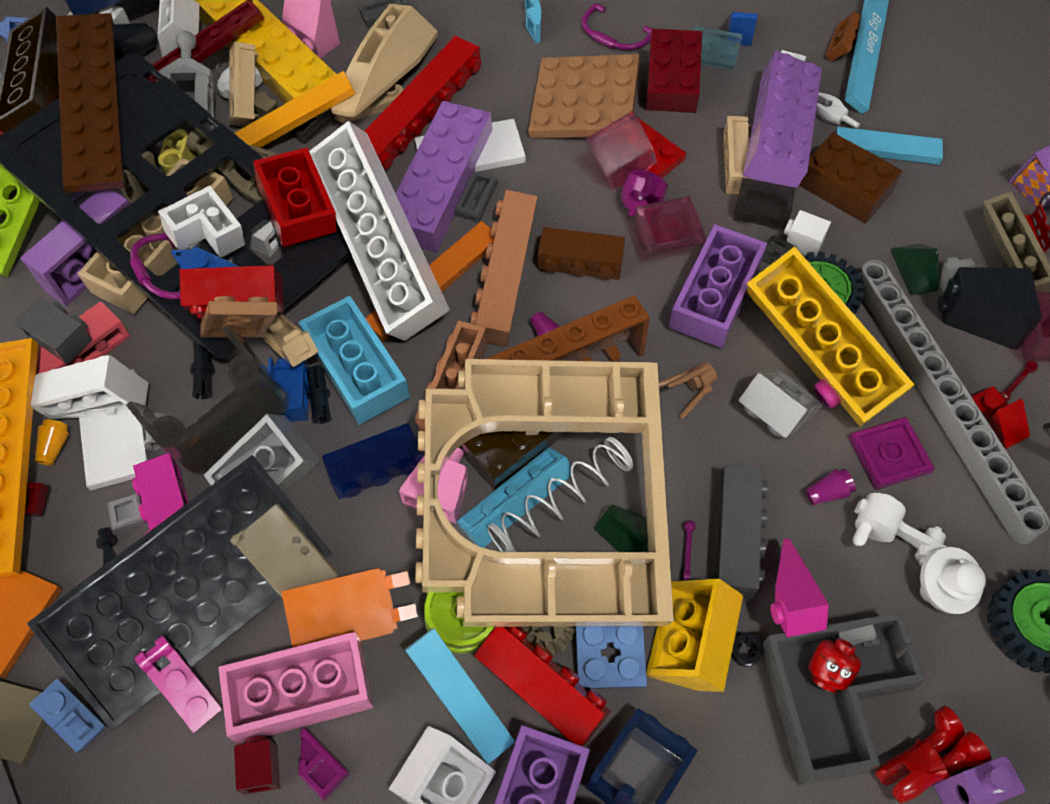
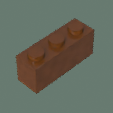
M543 227L538 251V270L550 273H568L575 276L599 277L604 280H620L626 237Z

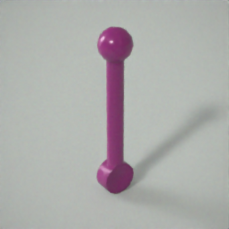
M687 520L683 524V528L686 531L682 581L690 580L692 532L696 528L695 523L691 520Z

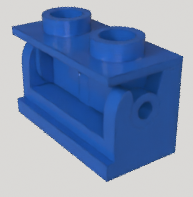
M269 357L268 369H264L263 372L264 384L267 387V394L262 396L264 412L285 415L290 422L308 421L309 399H307L306 394L309 391L307 378L309 366L306 360L292 367L283 358L276 360L275 365L272 357Z

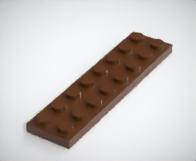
M112 14L56 16L64 190L66 193L125 188Z

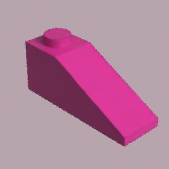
M790 538L783 539L775 588V603L771 604L772 618L775 624H780L786 637L827 630L829 604Z

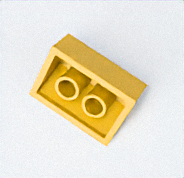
M721 579L671 581L674 621L667 626H657L646 675L650 678L696 691L724 692L743 595Z

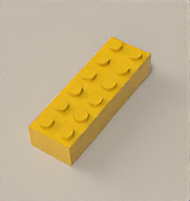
M795 246L747 283L748 295L820 380H825L833 388L841 400L840 404L859 427L863 426L915 385Z

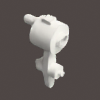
M870 493L866 499L863 498L858 502L854 510L855 513L859 514L855 521L857 530L853 536V543L856 546L861 547L865 545L868 538L879 542H891L897 535L917 548L915 558L919 561L920 566L923 565L925 557L930 551L946 547L943 545L946 535L942 532V528L934 526V528H927L925 533H922L906 525L902 521L906 513L904 505L888 494Z

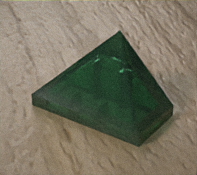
M922 244L892 248L891 252L911 296L938 291L939 265L937 248Z
M614 504L610 505L594 529L618 552H649L647 518Z

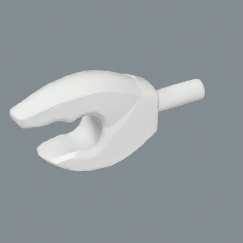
M825 93L818 94V101L820 103H817L816 116L826 123L839 125L844 121L853 128L858 129L860 123L847 116L848 109L838 98Z

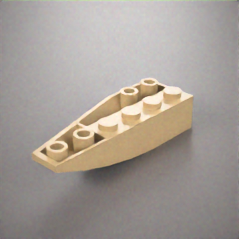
M389 4L368 31L347 69L346 75L356 94L333 106L331 109L332 114L344 115L346 117H356L421 61L437 38L438 31L412 6Z

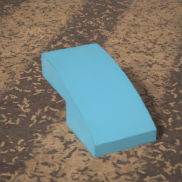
M525 0L526 29L537 44L541 41L539 0Z

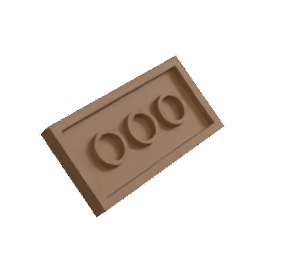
M229 296L215 297L214 301L208 302L200 325L201 337H262L277 316V302H268L266 297H250L248 302H235V298Z

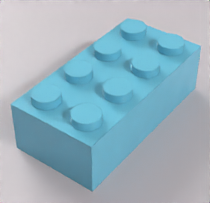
M351 296L298 322L303 332L308 331L319 351L314 354L358 426L410 398L405 377Z

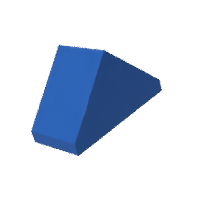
M732 12L728 20L727 44L751 46L758 14Z

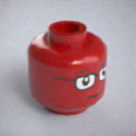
M839 637L836 641L822 640L808 665L812 673V681L832 693H836L837 690H846L853 683L862 665L860 658L855 654L856 647Z

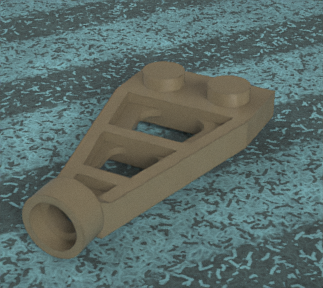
M195 129L190 132L186 140V146L199 154L213 146L211 142ZM249 145L263 158L277 155L272 151ZM229 161L227 165L222 164L216 168L247 199L256 204L263 199L256 180L253 178L250 180L242 178L236 172L238 165L233 161Z

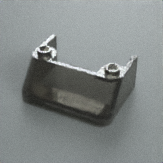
M227 325L222 328V331L240 352L229 363L227 368L228 378L236 389L186 428L181 420L173 416L157 418L146 405L133 401L126 404L154 442L188 471L196 474H205L266 414L281 415L289 405L287 392L241 335Z

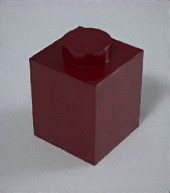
M254 736L245 739V744L234 746L236 791L243 795H250L280 789L278 746L270 739L267 740L266 736Z

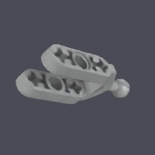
M182 31L176 37L177 46L181 49V58L159 70V73L164 77L166 76L174 84H176V81L195 80V101L214 118L213 73L208 67L191 59V51L197 44L196 37L189 31ZM208 121L202 125L209 132L214 129V126ZM164 139L157 143L160 149L162 148Z

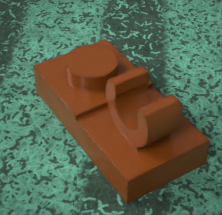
M856 11L852 12L836 26L825 57L831 62L840 56H846L852 47L856 45L859 30L858 22L861 17Z

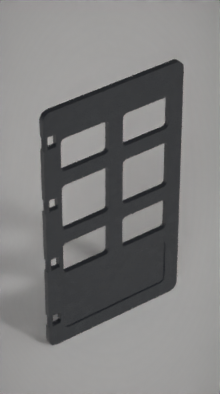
M131 53L116 61L123 167L149 189L147 193L102 224L95 222L74 203L76 199L88 191L66 193L63 187L59 98L0 135V165L209 353L217 358H225L251 337H201L200 325L202 320L197 319V315H192L181 306V299L171 300L159 297L139 283L130 265V252L118 240L162 207H168L188 197L184 193L187 189L226 161H233L256 180L253 161L263 157L224 124L219 123L206 109L170 79L159 73L141 55ZM153 75L159 81L152 84L146 78ZM207 121L215 127L210 132L202 126ZM183 125L192 126L213 144L209 149L170 176L163 175L141 156ZM263 199L239 216L237 221L241 224L244 239L268 222L271 217ZM337 220V232L300 242L277 262L271 264L275 266L283 278L284 310L351 255ZM207 241L198 247L218 256ZM246 245L224 256L240 267L270 266ZM178 263L160 276L155 275L145 266L151 278V283L154 286L169 292H177L180 289V266Z

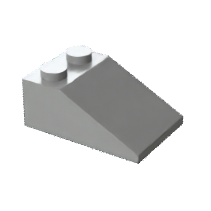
M266 414L203 476L212 485L253 455L282 492H285L309 473L320 462V459L285 415Z

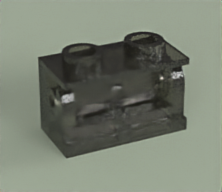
M742 178L733 220L785 229L792 213L796 187Z

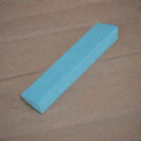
M548 447L456 521L457 524L477 546L486 547L493 541L487 530V526L490 523L496 524L503 531L502 516L504 513H513L521 518L526 514L525 500L527 496L534 495L544 499L549 495L548 483L550 479L558 478L566 481L571 477V465L567 457ZM553 481L551 483V492L559 487L562 482ZM529 498L528 509L531 510L540 500ZM511 515L505 516L504 523L506 529L518 519Z

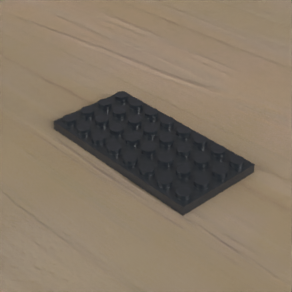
M253 455L27 622L30 629L111 731L119 727L161 693L134 660V657L140 652L144 651L146 653L156 645L154 641L164 635L189 667L192 668L280 597L240 549L229 541L234 534L239 533L242 529L245 530L278 503L325 559L333 554ZM164 655L154 664L161 671L171 662Z

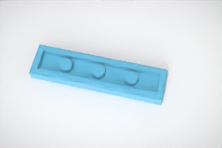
M837 127L835 132L879 158L940 165L943 159L942 139L845 127Z
M434 628L430 629L405 649L408 656L485 763L490 764L515 743V740Z

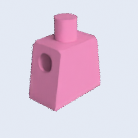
M457 448L447 460L438 482V499H440L442 510L448 521L455 524L459 518L469 479L467 467L460 464L464 455L463 450ZM425 455L419 463H425ZM418 465L399 490L402 503L417 509V495H424V483L417 482Z

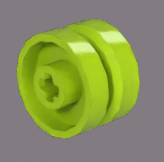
M428 592L424 606L426 631L428 632L434 628L451 653L459 655L472 653L479 649L495 626L463 627V618H457L455 612L457 610V596H463V592Z

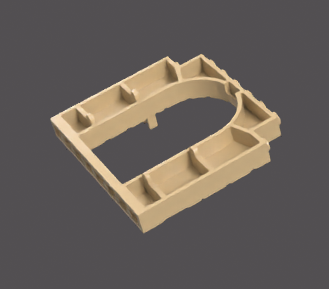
M465 359L464 370H458V389H426V400H419V419H425V431H418V451H425V463H418L417 479L418 483H424V495H417V515H424L423 528H417L416 549H423V562H416V583H422V592H463V596H457V618H463V627L667 626L674 621L657 363ZM526 431V435H538L539 431L642 433L649 552H498L479 547L460 535L445 516L440 499H438V482L441 471L449 457L463 443L480 434L490 432Z

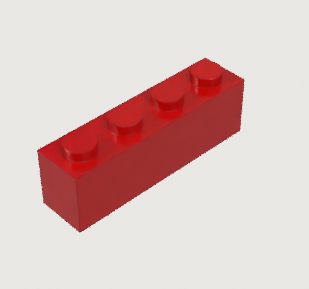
M495 627L474 657L572 743L582 747L585 746L611 713V710L605 706L607 700L594 689L587 691L578 683L580 677L566 666L560 668L552 661L554 655L540 644L535 646L527 640L528 633L522 627Z

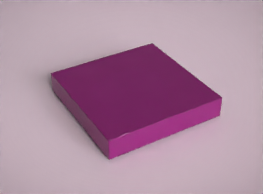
M907 417L851 433L849 436V440L875 490L931 474L935 470Z

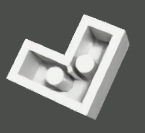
M211 186L158 211L164 232L178 250H183L206 239L216 254L222 258L245 245L241 224Z

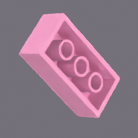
M356 632L218 667L226 735L237 744L245 743V739L250 737H267L374 708L363 647Z

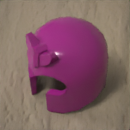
M642 169L632 170L628 174L621 192V200L625 208L629 210V216L637 215L639 218L644 217L649 221L650 215L656 213L661 208L668 184L661 177L650 171Z

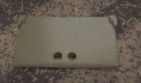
M278 503L245 530L242 529L239 533L234 534L229 540L240 549L281 598V591L334 579L339 575Z

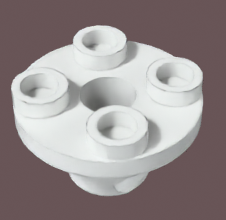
M945 547L930 551L926 555L921 568L920 594L925 601L930 602L933 607L947 614L966 613L972 610L981 599L986 583L985 574L976 560L960 548Z

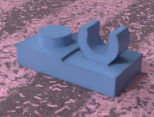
M58 679L51 683L29 704L78 754L107 728Z

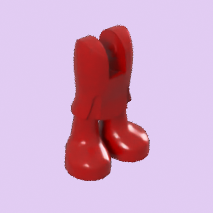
M944 705L935 711L933 717L935 730L922 741L917 739L909 749L885 761L875 773L878 780L885 786L895 783L904 775L910 773L900 780L892 790L893 797L900 804L917 798L932 785L950 778L951 774L966 767H977L990 762L992 759L987 746L981 738L971 731L965 734L962 722L948 706ZM955 746V748L952 751H950L942 758L939 756L938 753L944 751L949 747Z

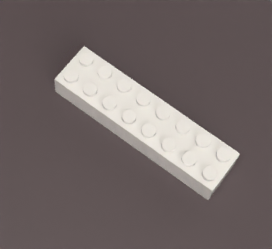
M350 121L346 122L309 152L336 212L338 225L386 334L406 341L450 311L368 134Z

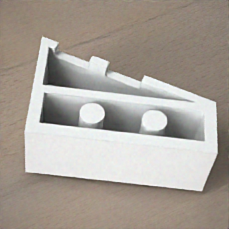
M110 355L100 356L96 359L77 362L70 366L36 374L31 407L49 419L88 417L89 412L105 411L107 416L116 415L117 410L133 409L134 414H144L149 383L117 361L116 358Z

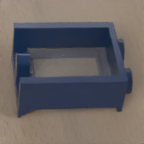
M637 708L595 769L586 789L606 804H666L698 749L690 745L684 737L676 735L663 726L657 718Z

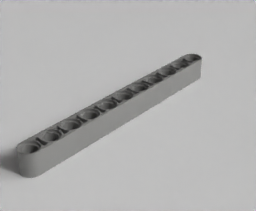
M879 260L865 262L859 274L861 277L860 283H863L864 303L1008 535L1019 544L1026 545L1032 543L1048 529L1050 520L1047 513L888 267ZM1024 522L1028 523L1031 526V528L1027 527V525Z

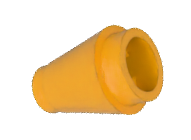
M43 420L42 425L38 426L34 462L47 466L54 465L69 436L67 432L69 426L56 420Z

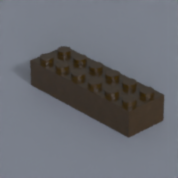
M47 7L9 32L0 81V131L3 133L59 98L56 15Z

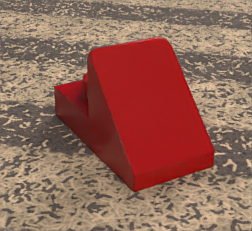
M994 386L972 396V399L1005 450L1029 438L1030 432L1022 398L1008 404Z

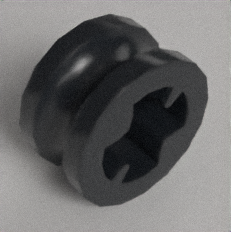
M751 633L740 634L734 640L731 657L738 665L751 667L761 658L763 644L757 636ZM743 643H746L747 647L754 648L755 651L750 655L751 658H748L746 653L739 652L738 649L741 648Z

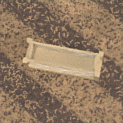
M234 42L230 49L229 125L245 127L258 119V114H254L255 60L259 57V53L255 52V45Z
M727 116L723 134L726 194L747 195L748 187H753L754 179L743 176L749 137L752 130V125L748 124V117Z
M282 312L275 317L262 336L265 343L292 367L319 352L308 331L303 332L285 318Z

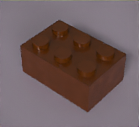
M832 132L810 156L808 172L798 186L866 224L893 193L903 170Z

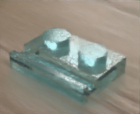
M694 25V31H702L701 65L734 71L743 34Z

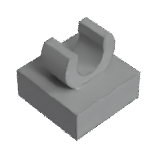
M957 257L944 258L939 287L943 292L947 288L948 281L953 278L959 267H976L971 258L959 260Z

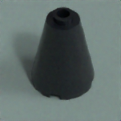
M146 23L114 24L116 61L131 53L143 55L155 47V42L157 41L156 32Z

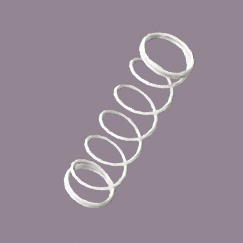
M608 437L605 439V445L595 446L593 460L596 469L584 462H573L571 477L574 487L562 479H550L548 492L553 507L538 496H527L525 509L532 527L519 516L509 512L504 513L502 516L503 531L496 524L490 523L487 526L488 533L500 551L516 552L504 523V518L507 515L517 518L540 538V534L529 513V498L540 500L561 520H564L551 493V483L553 481H560L567 485L584 503L587 502L582 496L574 478L573 468L576 464H582L590 468L602 479L606 486H609L607 480L602 476L596 461L595 453L598 448H606L607 453L619 468L624 471H630L633 468V461L622 443L613 437ZM610 442L621 451L623 456L611 448Z

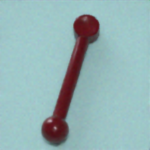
M1029 360L1024 365V371L1006 391L1000 392L1007 402L1011 398L1010 394L1026 376L1038 369V364L1035 361Z

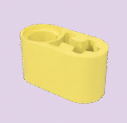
M183 129L176 130L164 139L158 162L165 174L181 158L188 161L196 158L197 152L186 146L188 134Z

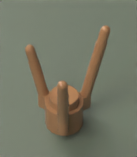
M704 361L685 372L659 381V388L664 386L673 388L687 382L692 390H700L680 413L679 417L683 419L705 395L713 391L711 384L716 382L717 374L713 366Z

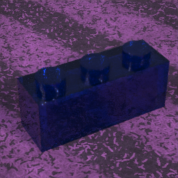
M408 422L325 454L322 458L338 499H342L344 497H355L362 490L372 486L385 485L392 478L402 474L410 475L423 458L421 451H418V442Z

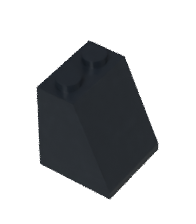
M959 267L953 278L948 281L945 292L938 299V311L942 312L944 324L1014 350H1018L1042 319L1031 268Z

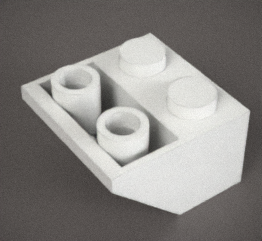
M160 0L158 40L162 58L178 47L176 37L180 32L189 31L194 36L198 34L200 16L199 3L196 1Z

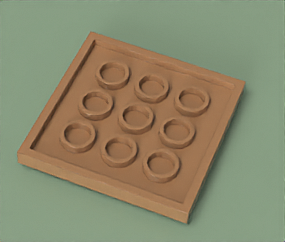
M639 54L541 58L528 130L530 138L631 136L640 65Z

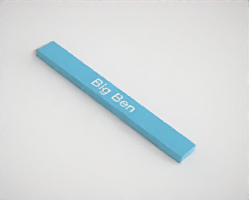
M864 0L845 95V101L861 114L868 111L889 0Z

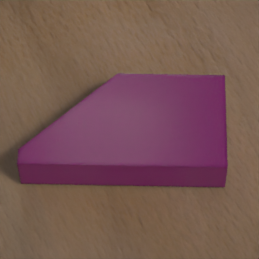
M303 728L300 731L301 751L298 775L325 802L350 773Z

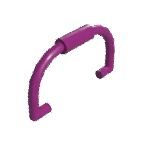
M594 3L582 17V28L592 37V40L611 49L635 50L642 48L650 42L652 28L646 25L643 31L648 33V35L640 42L634 44L619 43L610 36L590 29L587 24L589 16L595 10L602 13L606 11V7L598 3Z
M166 233L154 234L138 240L133 244L130 251V265L139 283L159 297L171 300L180 299V292H169L154 286L141 258L138 257L139 249L145 244L169 240L172 247L176 246Z

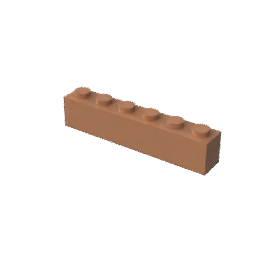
M505 190L504 199L497 202L495 216L500 217L498 222L493 221L490 237L495 238L494 244L488 243L485 259L490 260L489 266L483 265L480 278L481 282H485L484 288H478L475 305L480 306L478 312H472L470 324L486 328L487 343L507 347L537 202V196Z

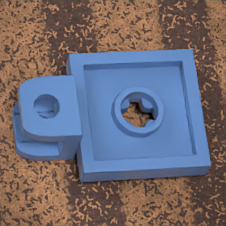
M576 626L577 675L580 677L578 683L585 689L647 687L643 626ZM607 644H613L614 649L620 651V656H616L613 663H609L606 656H601V650H605Z

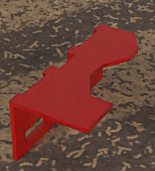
M1040 203L1031 215L1024 216L1043 252H1047L1050 248V238L1048 232L1050 234V225H1046L1047 217ZM1038 229H1039V231H1040V233H1041L1040 236H1038L1037 231H1036V230H1038Z

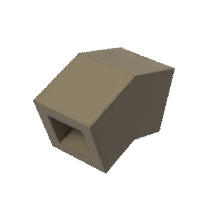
M266 91L254 94V106L260 118L279 108L278 102L269 98Z

